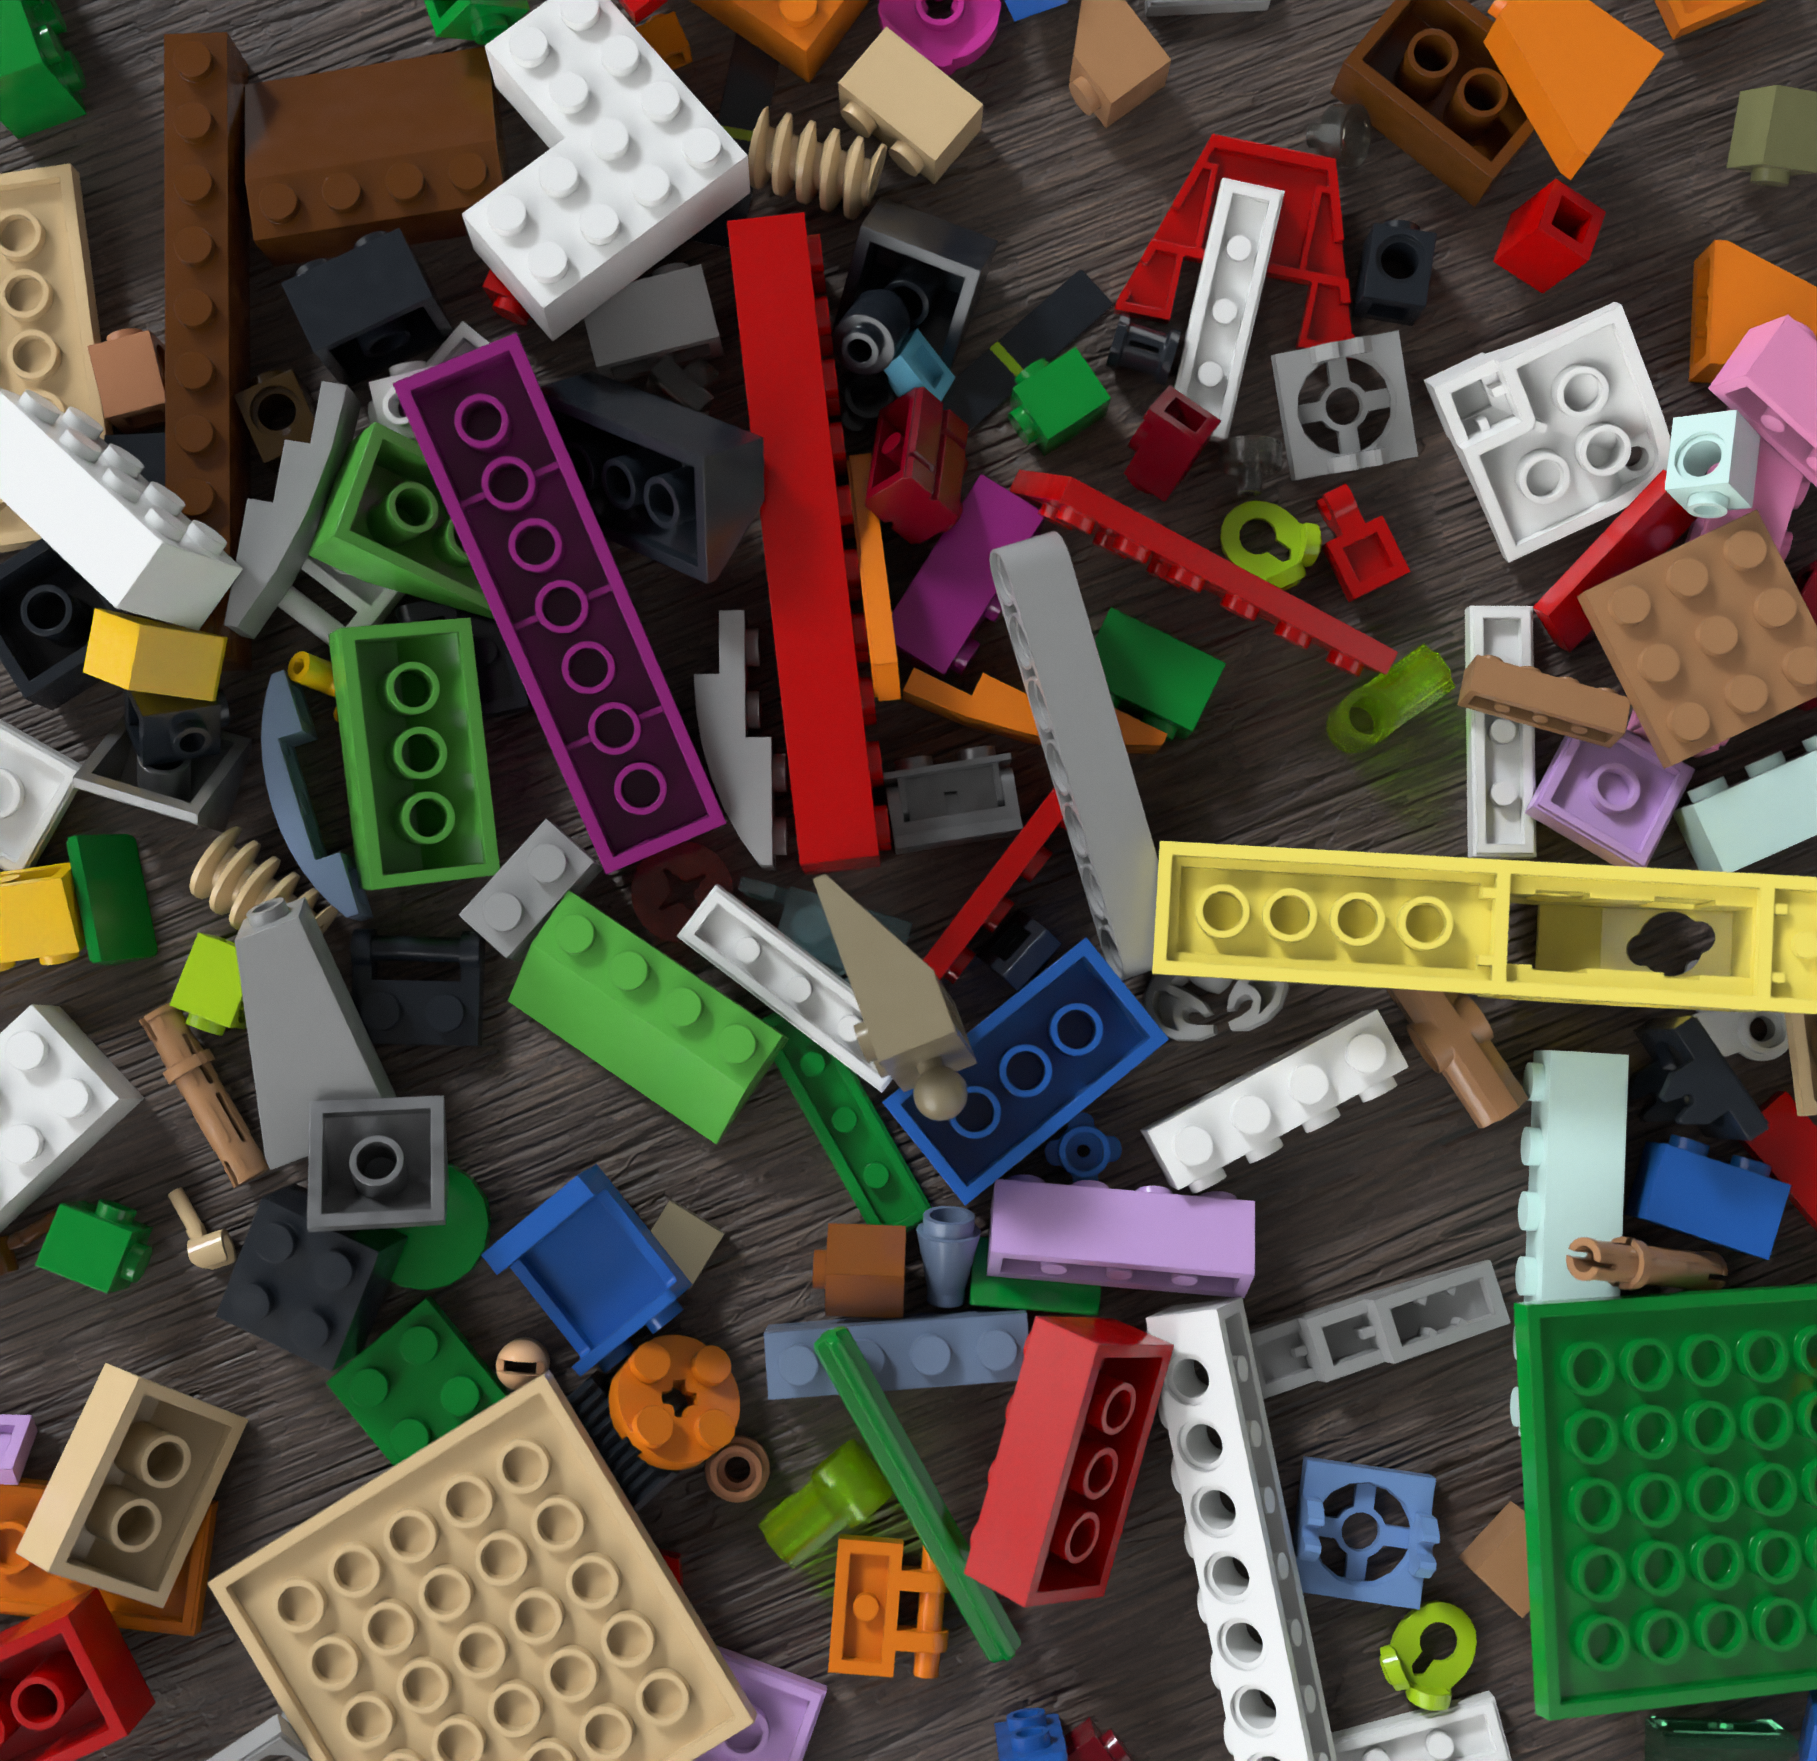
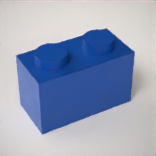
M1671 1134L1668 1144L1645 1143L1624 1215L1744 1255L1769 1260L1791 1188L1790 1184L1769 1178L1772 1166L1738 1155H1732L1729 1165L1708 1158L1709 1145Z

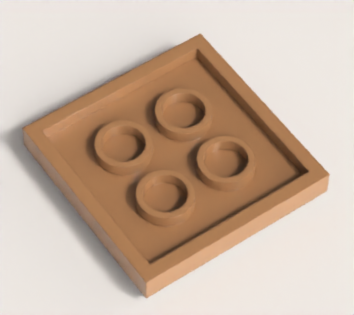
M1757 509L1577 596L1664 769L1817 697V625Z

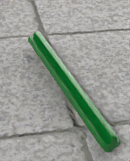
M845 1326L826 1330L814 1343V1351L987 1660L996 1663L1003 1659L1006 1661L1012 1659L1016 1655L1015 1651L1021 1645V1639L994 1590L964 1574L971 1548L850 1330Z

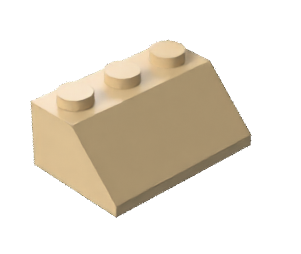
M105 1363L15 1553L48 1573L163 1609L249 1419Z

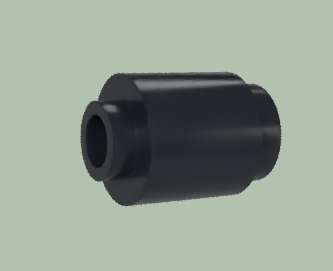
M885 289L869 290L855 298L835 328L832 338L834 352L846 368L858 374L873 375L889 366L910 328V318L903 300L897 294Z

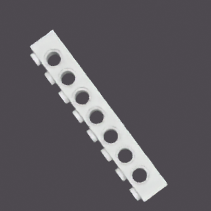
M1237 1297L1168 1307L1146 1318L1148 1328L1146 1333L1174 1344L1158 1402V1411L1162 1424L1169 1432L1173 1452L1171 1476L1175 1489L1182 1497L1186 1517L1184 1529L1185 1546L1188 1554L1195 1561L1200 1586L1197 1596L1198 1611L1202 1621L1208 1626L1213 1651L1210 1664L1211 1676L1215 1686L1221 1691L1226 1716L1224 1723L1226 1748L1231 1755H1234L1235 1761H1274L1273 1757L1280 1761H1337L1243 1298ZM1194 1360L1200 1362L1207 1370L1209 1385L1202 1383L1196 1376ZM1207 1425L1215 1429L1222 1440V1450L1216 1448L1209 1440ZM1220 1491L1226 1493L1232 1499L1236 1515L1230 1513L1223 1506L1220 1499ZM1233 1557L1239 1559L1245 1565L1249 1574V1580L1237 1572L1233 1563ZM1246 1623L1258 1631L1263 1645L1251 1638L1247 1631ZM1259 1690L1271 1697L1276 1710L1271 1709L1264 1703Z

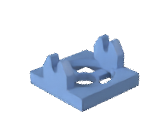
M1303 1456L1292 1542L1302 1592L1420 1610L1423 1579H1430L1436 1571L1437 1563L1433 1556V1545L1440 1542L1438 1522L1432 1515L1436 1478L1430 1474ZM1348 1484H1355L1353 1503L1343 1508L1336 1517L1325 1515L1323 1506L1325 1499L1332 1492ZM1376 1487L1386 1489L1400 1502L1410 1527L1384 1523L1381 1515L1374 1510ZM1355 1513L1369 1514L1375 1519L1377 1524L1375 1540L1370 1546L1363 1549L1349 1547L1342 1538L1344 1521ZM1319 1536L1335 1538L1338 1546L1346 1552L1343 1577L1337 1576L1322 1563L1320 1559L1322 1546ZM1383 1545L1407 1549L1404 1558L1390 1573L1374 1581H1365L1367 1559L1376 1554Z

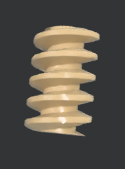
M766 106L757 120L749 147L750 185L755 189H761L772 177L773 193L784 197L795 184L797 201L804 205L810 203L819 191L820 208L829 213L836 208L843 198L844 216L847 219L854 220L860 215L865 206L870 205L882 174L887 146L882 143L872 158L868 159L865 158L864 137L857 136L847 151L841 150L840 129L833 128L824 143L817 142L816 122L812 120L808 122L800 136L793 134V115L787 112L777 127L773 128L770 127L769 106Z
M238 826L223 832L206 849L191 876L190 892L200 899L210 897V909L216 914L224 915L230 913V925L236 930H239L243 920L247 919L246 913L260 903L279 897L284 898L286 904L306 897L322 935L338 914V910L332 905L318 914L313 910L320 894L316 888H312L301 896L296 897L293 893L300 880V875L296 872L290 873L280 881L275 880L274 876L281 862L278 857L272 856L258 866L254 862L261 849V844L257 840H252L242 848L237 849L235 844L242 830Z

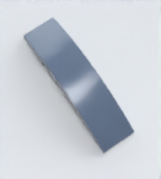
M285 670L272 673L265 695L262 714L261 745L266 787L279 829L303 873L334 908L346 918L361 922L374 918L365 889H359L355 858L341 852L328 856L295 750L296 746L318 740L302 685L290 680L288 672Z

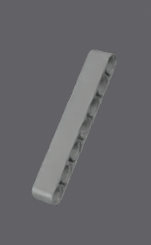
M1052 531L993 549L990 552V568L1106 962L1121 980H1125L1151 971L1153 967L1159 861L1073 564L1062 537L1058 532Z

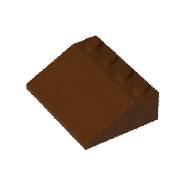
M485 46L245 84V184L253 239L274 267L321 258L338 257L353 250L355 243L359 239L376 231H387L389 233L400 228L409 245L469 236L462 213L510 179L497 89Z

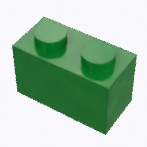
M1112 607L1095 638V644L1114 708H1120L1140 718V721L1167 733L1168 735L1165 739L1167 742H1172L1175 736L1186 740L1193 732L1226 663Z

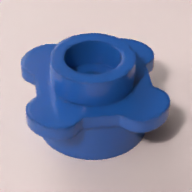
M1084 1112L1078 1113L1068 1121V1129L1058 1140L1049 1141L1045 1147V1157L1048 1163L1053 1166L1063 1167L1072 1175L1073 1183L1082 1180L1098 1181V1174L1105 1169L1108 1162L1117 1161L1122 1152L1120 1141L1114 1136H1105L1094 1126L1093 1117ZM1080 1145L1088 1146L1089 1154L1086 1157L1078 1155L1077 1148Z

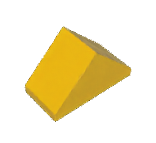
M95 608L83 673L127 690L216 701L228 637Z

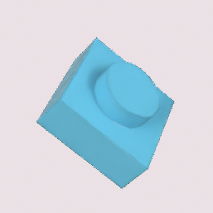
M918 328L906 336L893 360L884 369L888 375L890 386L898 397H901L915 387H925L942 402L956 378Z

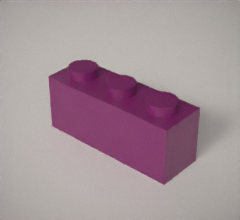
M982 474L962 503L963 512L960 519L950 530L942 534L892 613L897 656L920 671L943 682L947 680L952 671L960 676L964 674L981 646L980 642L973 639L985 618L996 623L1003 613L991 573L990 552L1002 546L1042 535L1040 531L1045 520L1037 514L1039 509Z

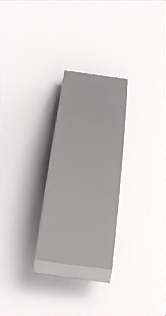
M322 381L311 442L284 441L273 502L247 498L236 563L243 570L231 585L224 622L226 627L241 637L255 639L293 585L308 556L307 554L347 446L353 440L362 404L348 385Z
M1484 1260L1320 1307L1249 1330L1262 1396L1263 1399L1314 1381L1329 1382L1383 1362L1395 1364L1510 1324L1511 1322L1491 1260Z

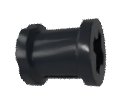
M1121 313L1105 368L1114 371L1118 366L1143 372L1155 376L1156 383L1165 386L1182 331L1172 328L1168 333L1141 326L1132 323L1130 315ZM1130 345L1136 346V347H1139V348H1142V349H1146V350H1149V351H1152V352H1148V351L1141 350V349H1138V348H1135V347H1131Z

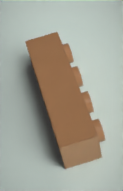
M1476 655L1464 670L1457 705L1611 748L1626 732L1631 703L1628 697L1619 695L1617 691L1610 688H1594L1580 684L1578 680L1571 677L1551 676L1542 673L1538 668L1532 666L1520 667L1505 663L1501 658L1493 655Z

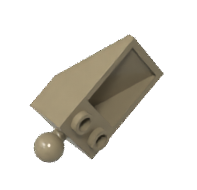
M826 874L814 878L816 890L863 1018V1022L854 1025V1031L865 1059L868 1063L874 1062L881 1078L890 1075L903 1092L914 1089L915 1104L924 1116L936 1121L954 1118L963 1110L968 1097L966 1083L957 1071L977 1064L954 1001L933 969Z

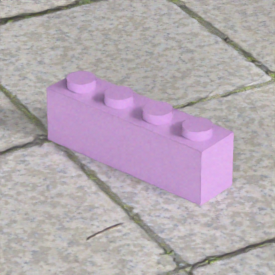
M1014 1175L1007 1180L997 1179L994 1183L991 1200L986 1276L1245 1298L1255 1276V1201L1237 1200L1235 1195L1222 1191H1211L1200 1196L1173 1194L1170 1189L1161 1186H1143L1135 1191L1109 1189L1106 1184L1094 1180H1082L1074 1182L1072 1185L1045 1183L1043 1179L1033 1175Z

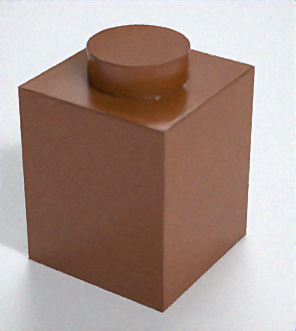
M828 1223L827 1250L814 1249L813 1289H825V1316L903 1318L906 1226Z

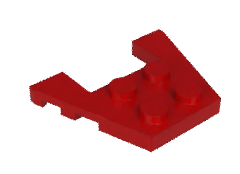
M1212 134L1130 279L1120 293L1113 313L1119 315L1123 313L1134 318L1163 324L1169 323L1182 261L1202 264L1222 178L1285 191L1265 277L1308 286L1295 350L1355 338L1351 330L1349 311L1351 299L1349 280L1346 278L1342 244L1344 232L1336 159ZM1346 357V360L1349 362L1353 359Z

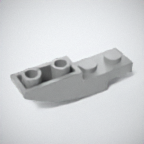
M719 610V674H694L695 705L701 744L711 779L723 808L737 834L763 871L776 870V855H787L788 851L787 817H776L775 792H787L786 754H775V745L772 737H750V729H761L760 691H749V666H760L761 663L760 629L749 628V621L745 610Z

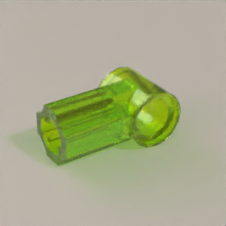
M1425 644L1420 645L1394 663L1387 675L1380 673L1360 688L1353 690L1330 710L1326 720V727L1331 742L1338 749L1347 753H1362L1373 748L1395 730L1454 690L1456 686L1452 681L1451 670L1439 653L1433 652ZM1351 707L1363 708L1371 715L1374 724L1372 734L1361 733L1352 726L1349 718Z
M854 1438L848 1440L825 1458L810 1473L809 1477L811 1479L788 1496L759 1522L758 1526L766 1537L768 1544L780 1559L785 1561L792 1569L796 1568L846 1525L852 1528L864 1521L894 1493L885 1476Z

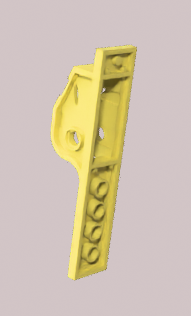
M1160 841L1152 974L1474 994L1484 998L1723 1012L1764 1011L1817 1015V877ZM1510 903L1538 905L1535 969H1532V965L1507 963ZM1665 912H1678L1687 915L1695 922H1705L1712 927L1715 933L1713 946L1708 951L1702 953L1696 965L1689 971L1676 976H1664V973L1654 972L1648 966L1634 964L1628 956L1627 947L1629 942L1634 937L1640 935L1643 927L1650 919Z

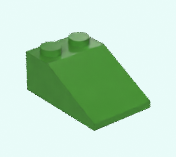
M375 421L349 442L307 555L367 583L495 619L419 444Z

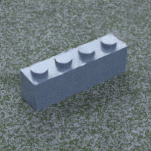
M990 1307L903 1314V1318L860 1317L768 1324L764 1332L768 1400L839 1395L814 1351V1343L821 1337V1334L828 1329H834L839 1326H845L850 1330L883 1391L1018 1381L1024 1359L1023 1348L1029 1335L1027 1312L1023 1309Z

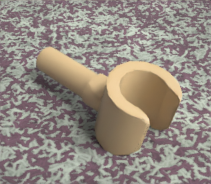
M180 1187L170 1192L168 1197L187 1229L186 1233L190 1238L187 1242V1252L190 1261L197 1267L211 1270L234 1263L236 1261V1250L228 1231L221 1229L207 1234L204 1224L198 1217L183 1188Z

